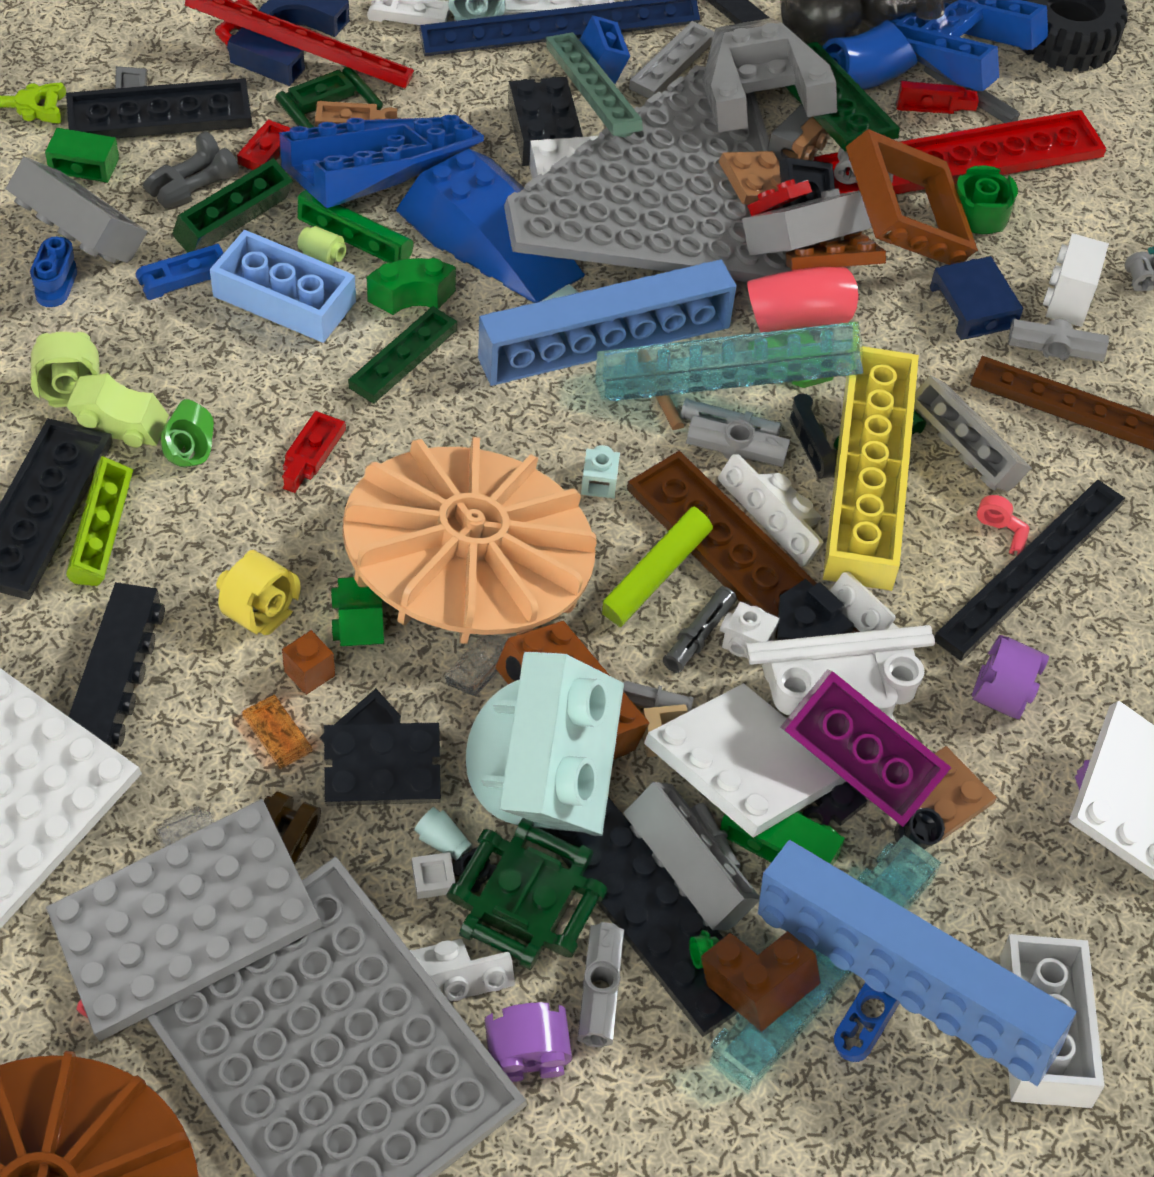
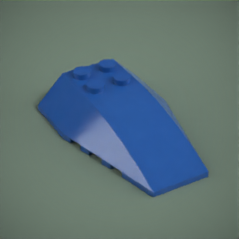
M468 148L420 173L396 208V211L433 246L442 251L446 250L463 263H469L479 269L482 274L489 278L497 279L503 283V286L533 303L542 301L564 286L571 285L585 276L575 260L512 251L504 204L509 195L513 192H520L524 187L493 159Z

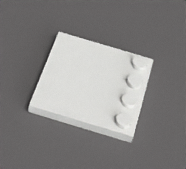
M744 683L648 732L644 742L647 747L753 838L829 793L835 786L842 785L845 782L842 777L781 729V725L787 718Z
M1117 701L1108 708L1069 823L1154 880V725L1120 701Z

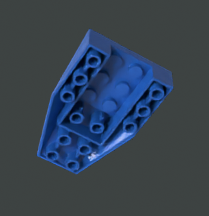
M444 115L433 118L375 120L350 118L347 120V123L323 122L318 127L296 126L290 128V131L279 133L281 167L326 209L399 185L484 141V135L457 115Z

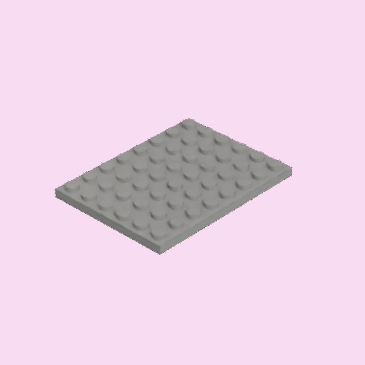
M335 856L302 880L324 925L323 927L148 1016L147 1019L256 1177H436L528 1104L520 1091Z

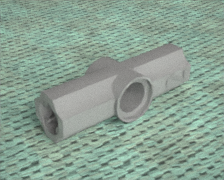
M1013 319L1008 344L1010 346L1043 351V355L1046 358L1053 356L1064 361L1072 356L1104 362L1109 335L1075 330L1070 322L1063 319L1051 320L1047 324Z
M692 416L686 444L722 452L728 460L733 454H739L744 460L751 459L783 467L790 439L755 431L751 423L741 419L732 420L726 424Z
M601 922L597 925H591L589 931L577 1040L590 1047L602 1048L613 1044L624 929L617 927L614 923ZM602 980L607 982L610 987L601 989L592 983Z

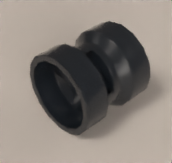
M920 808L904 827L898 823L896 824L894 830L895 841L906 852H921L942 839L945 826L941 816L936 811L929 808Z

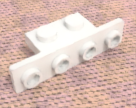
M733 454L719 474L718 481L800 566L808 565L823 544V540L811 528L818 523L822 516L813 508V503L808 498L800 495L791 486L792 483L786 476L780 473L758 474L739 454Z
M462 938L453 941L446 940L433 946L410 950L449 1002L515 986L513 963L509 952L470 960Z

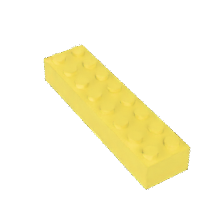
M853 345L846 374L823 580L836 582L843 572H850L865 587L893 590L900 567L919 355Z

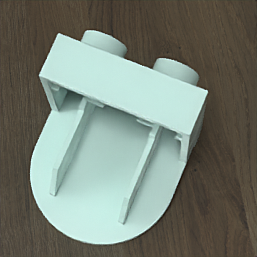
M524 652L520 680L503 687L486 702L477 715L468 737L466 748L467 775L471 788L482 806L495 817L514 825H518L522 818L533 821L535 823L534 827L576 831L593 836H602L624 683L567 654Z

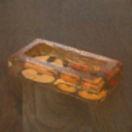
M275 695L242 711L244 719L279 769L312 753V746Z

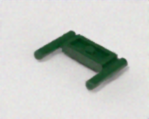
M345 67L342 72L338 69L288 88L287 93L281 91L275 96L276 101L296 125L313 128L314 126L304 115L316 110L317 101L338 102L354 96V92L357 91L368 104H377V110L383 108V102L355 70L349 67Z

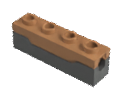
M801 104L772 132L767 151H773L779 161L785 158L812 161L815 153L825 148L831 136L814 117H807Z

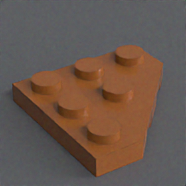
M862 231L786 252V265L791 270L886 263V250L871 240L869 236L862 234Z

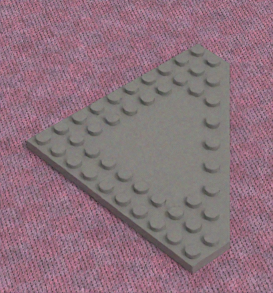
M696 65L690 69L688 75L685 77L680 76L670 83L665 91L662 93L659 91L647 99L645 105L640 108H634L642 118L643 131L633 132L628 137L613 136L608 128L600 132L596 139L593 141L590 139L578 147L569 158L565 156L552 165L550 171L546 174H539L526 183L523 190L518 193L513 192L507 197L504 209L512 251L665 272L722 259L733 280L742 282L792 271L786 265V252L788 251L749 256L742 218L751 216L747 207L749 204H742L718 162L724 152H759L768 150L769 138L755 92L745 93L748 128L718 133L703 86L702 78L705 67Z

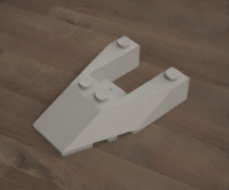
M773 18L715 28L702 80L718 133L748 128L745 93L795 85L807 117L837 112L836 80L830 65L783 23Z

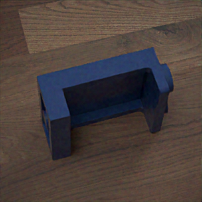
M991 256L944 265L934 270L930 289L932 292L941 290L959 320L956 333L960 340L1010 330L1012 320H1020L1024 308Z

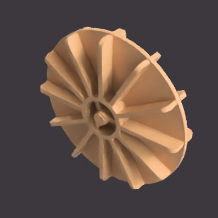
M472 437L470 448H428L422 439L412 441L410 452L395 456L381 464L371 462L365 469L364 477L350 494L343 517L344 545L349 560L355 569L354 580L359 587L368 586L386 603L399 610L397 618L399 623L406 625L414 618L431 626L460 632L459 643L468 644L470 634H523L559 617L563 613H570L576 607L577 600L583 594L590 581L595 563L597 539L595 533L591 530L586 516L579 507L581 495L576 489L564 490L547 475L536 469L538 457L532 454L521 462L502 454L481 450L480 437Z

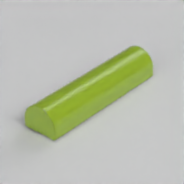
M104 456L100 457L96 465L66 572L67 578L74 584L98 586L104 580L134 470Z
M695 506L691 507L603 600L602 615L618 627H622L713 530L712 523L708 517Z

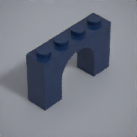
M268 0L258 10L295 25L313 28L333 37H336L350 22L348 0ZM242 27L228 41L227 49L229 51L230 63L287 86H290L305 70L304 50Z

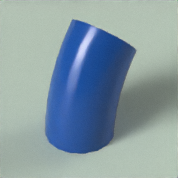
M884 20L874 28L856 36L829 39L822 46L863 90L877 87L893 80L917 65L918 61L906 37L889 20Z

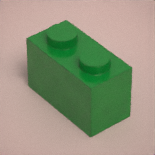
M56 128L45 151L49 167L59 170L67 176L106 183L109 182L119 160L116 137Z

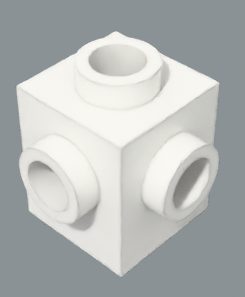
M740 601L735 612H728L722 622L720 632L725 633L722 648L729 650L738 657L748 658L745 648L746 643L774 641L779 618L766 613L759 607L750 606Z

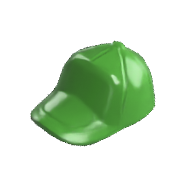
M184 399L179 403L161 433L162 452L169 462L180 467H191L202 464L208 459L212 448L214 426L211 413L200 404L189 399ZM183 447H185V453L180 452ZM193 451H195L194 457L189 459Z

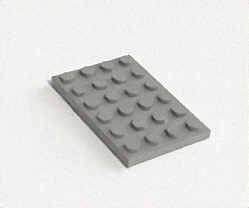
M263 799L46 907L93 1033L99 1041L324 926Z

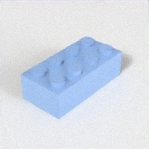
M243 230L210 268L213 297L322 343L326 341L356 303L355 275L247 230Z

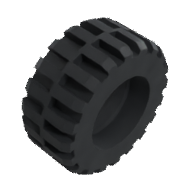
M1023 0L1047 6L1048 37L1033 50H1023L1027 55L1033 54V60L1038 63L1044 61L1048 63V67L1053 69L1059 66L1063 67V71L1072 72L1073 68H1078L1079 72L1088 71L1089 66L1093 69L1101 67L1103 63H1108L1116 54L1128 19L1124 0Z

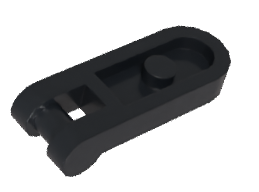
M798 394L793 400V411L789 419L818 478L834 476L837 451L831 449L824 426L818 424L812 412L813 399L811 396Z

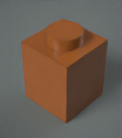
M312 630L282 649L284 672L306 695L335 676L334 653Z

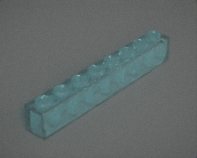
M859 321L597 351L595 381L601 400L619 401L864 374L863 344Z
M903 835L895 846L888 843L876 860L879 864L872 871L866 868L857 880L908 910L935 879L942 862ZM811 949L816 953L821 983L762 1032L738 1013L735 1018L738 1022L730 1031L723 1028L711 1043L710 1047L713 1049L710 1064L749 1094L853 972L838 968L831 962L830 958L815 949Z

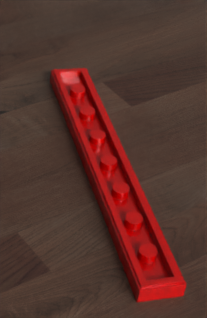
M185 0L184 6L406 89L414 74L412 68L232 0Z

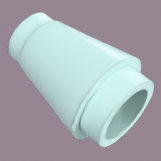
M435 807L431 808L420 819L414 829L420 835L419 840L442 853L450 852L451 858L455 861L461 860L462 855H465L472 847V844L444 810L440 812Z

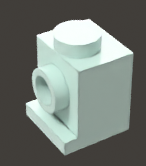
M605 445L597 446L594 449H586L581 495L615 499L620 452H613L610 447ZM590 481L605 482V483H609V485L595 484V483H589V482H590Z

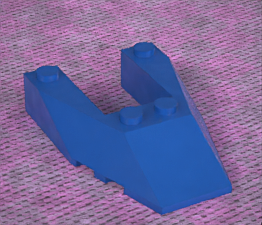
M872 0L856 12L857 18L871 29L884 20L892 22L912 46L918 62L957 85L971 88L974 91H984L999 78L998 46L961 38L960 36L966 34L1020 47L1023 50H1033L1048 37L1047 6L1023 0Z

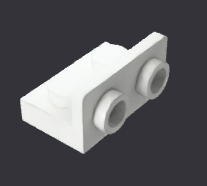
M843 572L830 589V592L844 604L842 613L854 623V626L860 632L898 628L893 623L896 618L895 615L850 572Z

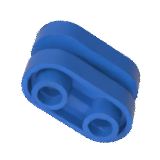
M55 236L43 241L30 269L32 283L35 287V297L42 306L57 307L62 305L67 300L77 276L73 246L67 238Z

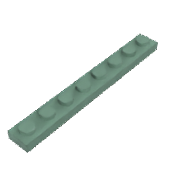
M573 32L546 37V46L549 52L613 136L628 137L633 132L643 131L642 118Z

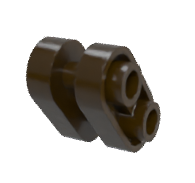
M277 791L272 797L267 796L264 799V803L279 833L285 823L289 824L282 836V840L294 865H296L319 824L321 808L304 802L295 811L293 810V797Z

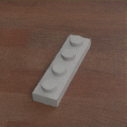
M691 21L630 79L629 89L648 99L659 91L662 93L670 83L711 45L714 31Z

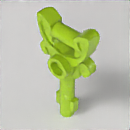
M61 82L42 86L31 83L25 89L18 91L15 96L0 95V108H16V112L22 115L25 121H32L37 118L45 122L61 123L60 110L56 105L57 100H61L66 95V87ZM45 99L44 106H39V102Z

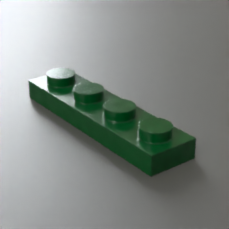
M432 306L348 379L349 389L375 404L457 331V320Z

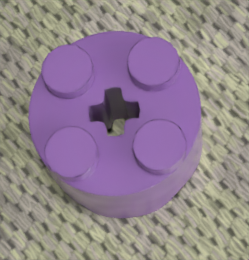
M999 635L988 652L991 656L986 665H982L972 692V700L1019 720L1026 704H1031L1036 697L1040 684L1034 681L1037 674L1041 675L1044 671L1049 655L1014 639Z
M525 1003L503 1008V1017L493 1020V1013L485 1018L488 1052L512 1082L522 1081L524 1079L523 1073L540 1071L541 1078H553L565 1074L564 1066L572 1061L565 1007L558 1005V1012L550 1011L549 1003Z

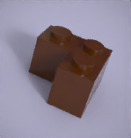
M788 931L758 955L736 936L729 933L701 956L707 986L760 1032L765 1030L821 983L816 953Z

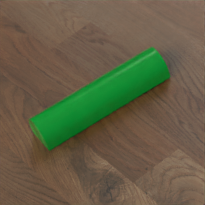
M307 190L298 195L297 218L311 226H317L340 235L344 238V242L387 263L408 259L411 256L414 247L412 239L341 205L326 209Z

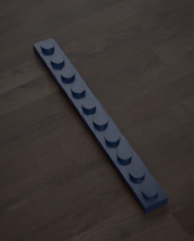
M629 0L420 25L419 31L424 56L546 42V37L571 32L577 38H580L592 15L618 22L621 33L688 25L691 21L698 23L700 15L697 0Z

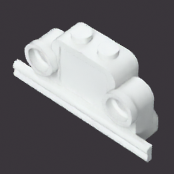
M925 625L746 643L745 648L750 665L762 664L765 678L770 685L774 704L780 712L786 715H790L828 669L836 673L891 718L896 704H906L914 698L924 676V666L915 656L913 648L934 646L935 638L932 634L931 626Z

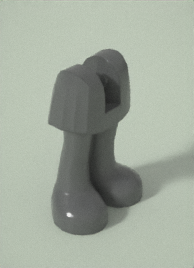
M204 131L196 137V153L191 158L172 167L163 165L144 181L143 189L151 196H157L158 202L165 209L192 202L191 193L196 189L220 180L229 179L239 173V166L234 155L227 148L219 150L216 140L209 132Z

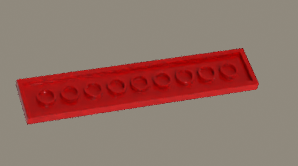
M1082 110L900 141L903 144L946 161L954 184H957L960 175H964L967 169L973 166H992L1000 169L999 174L1007 175L1104 157L1107 149ZM838 152L814 156L813 161L832 163L834 172L836 164L839 163ZM847 167L846 175H849L850 167ZM834 176L835 189L839 188L840 194L860 191L858 183L844 184L839 182ZM893 176L892 186L895 195L925 189L923 186L898 176Z

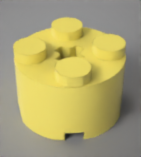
M255 550L248 551L230 570L222 572L216 582V587L220 590L218 603L221 612L257 635L258 633L270 635L292 614L293 611L288 608L293 598L298 601L301 589L300 580L296 574Z

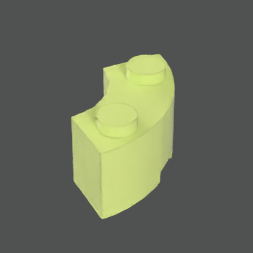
M108 373L80 376L66 406L77 417V421L82 426L110 433L113 439L123 440L125 444L135 448L142 446V444L156 446L169 416L153 393L128 389L116 382Z

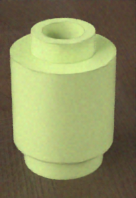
M317 226L312 228L305 227L299 235L298 249L303 251V254L319 261L333 265L336 261H342L346 254L344 238L340 235Z

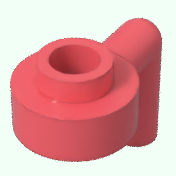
M999 495L984 497L980 501L977 511L979 521L999 529L1007 527L1015 532L1009 554L1014 555V551H1018L1017 555H1019L1026 545L1030 530L1028 524L1012 515L1013 505L1006 498Z

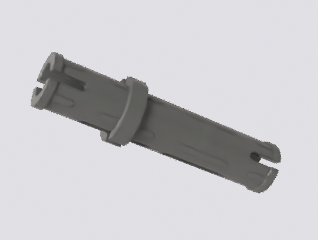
M725 586L719 587L690 626L680 631L677 636L678 641L668 654L663 657V663L669 670L674 673L682 672L695 653L701 652L705 646L706 638L718 625L730 607L737 601L736 594L731 589Z

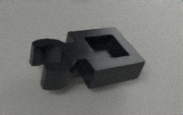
M845 781L842 785L835 786L832 791L815 800L814 802L819 807H808L802 814L807 818H817L821 822L820 825L829 826L830 820L833 819L841 826L866 806L868 800Z

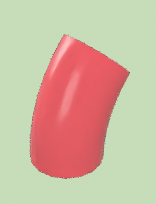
M844 267L798 269L747 281L752 309L764 339L808 329L841 327L853 318L857 309L859 296L857 282L853 274Z

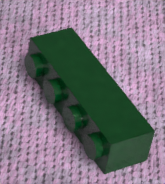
M273 158L179 214L172 235L187 253L212 246L285 200L293 180Z

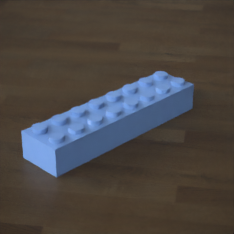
M722 259L481 315L479 316L478 359L490 385L493 386L730 328L737 286Z
M791 840L785 844L763 873L758 914L762 916L767 924L790 932L809 949H815L830 958L831 962L838 968L853 972L864 979L866 984L878 992H885L898 1000L909 1012L921 1014L934 1022L943 1033L956 1036L968 1043L980 1056L994 1059L1007 1067L1009 1072L1022 1081H1029L1037 1087L1039 1086L1063 1047L1077 1013L1076 1010Z

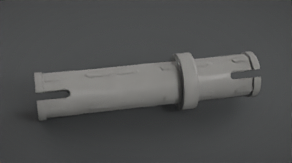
M688 398L685 399L681 411V418L692 420V416L726 424L736 419L745 420L754 426L760 427H754L755 431L779 436L782 424L781 422L755 417L753 412L746 411L744 414L696 402ZM702 412H703V413H707V414H711V415H715V416H719V417H722V418H726L727 420L721 419V418H717V417H713V416H709V415H705V414H702Z

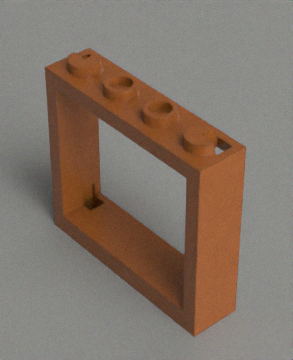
M869 129L846 146L876 239L948 265L965 262L978 251L946 161ZM888 173L925 188L938 229L902 215Z

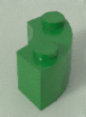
M411 258L385 263L366 277L367 302L392 315L412 306H427L430 308L434 306L439 309L456 292V267L437 258Z
M354 577L338 578V587H331L332 609L339 608V619H332L333 641H340V647L384 644L382 599L368 586L359 587Z

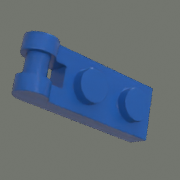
M215 244L142 266L136 271L135 276L139 284L144 285L143 292L148 300L162 297L164 293L210 280V268L224 252L219 244Z

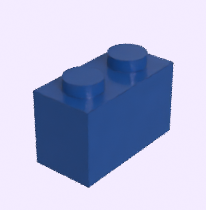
M592 15L580 38V42L612 82L616 84L630 58L628 48L618 22Z

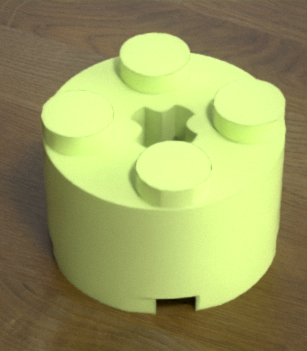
M84 332L44 333L37 337L36 344L31 351V388L39 399L40 396L46 399L50 406L55 408L66 407L80 376L100 374L99 353L96 346L91 342L90 336Z

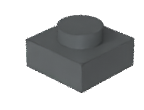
M116 66L115 89L147 86L148 70L146 68Z

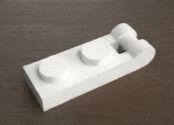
M372 0L367 17L369 20L379 22L388 20L425 25L447 22L450 10L448 1Z

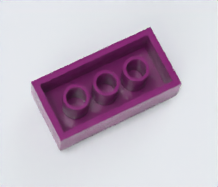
M828 669L780 727L902 827L905 826L951 769L942 759L836 673Z

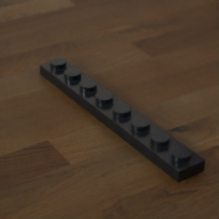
M1096 480L936 632L935 642L960 661L964 660L1123 505L1125 497L1100 480Z

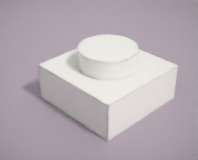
M450 852L412 857V870L417 899L446 895L451 885L455 883Z

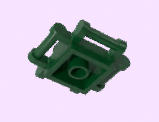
M522 818L511 842L503 839L493 830L483 829L477 840L479 846L457 884L453 883L446 896L453 903L471 911L462 924L459 936L469 941L474 938L501 952H509L511 957L520 961V966L531 970L545 948L568 958L573 957L578 947L576 941L597 901L603 900L608 889L602 882L582 876L593 855L592 849L584 845L579 848L534 827L535 823L533 821ZM530 841L572 861L573 864L570 870L562 867L561 861L530 846L524 849L526 842ZM492 852L502 856L480 897L470 891ZM575 893L582 894L583 896L563 934H555L554 932ZM484 922L492 927H495L513 937H516L528 943V945H523L491 928L482 925L481 923Z

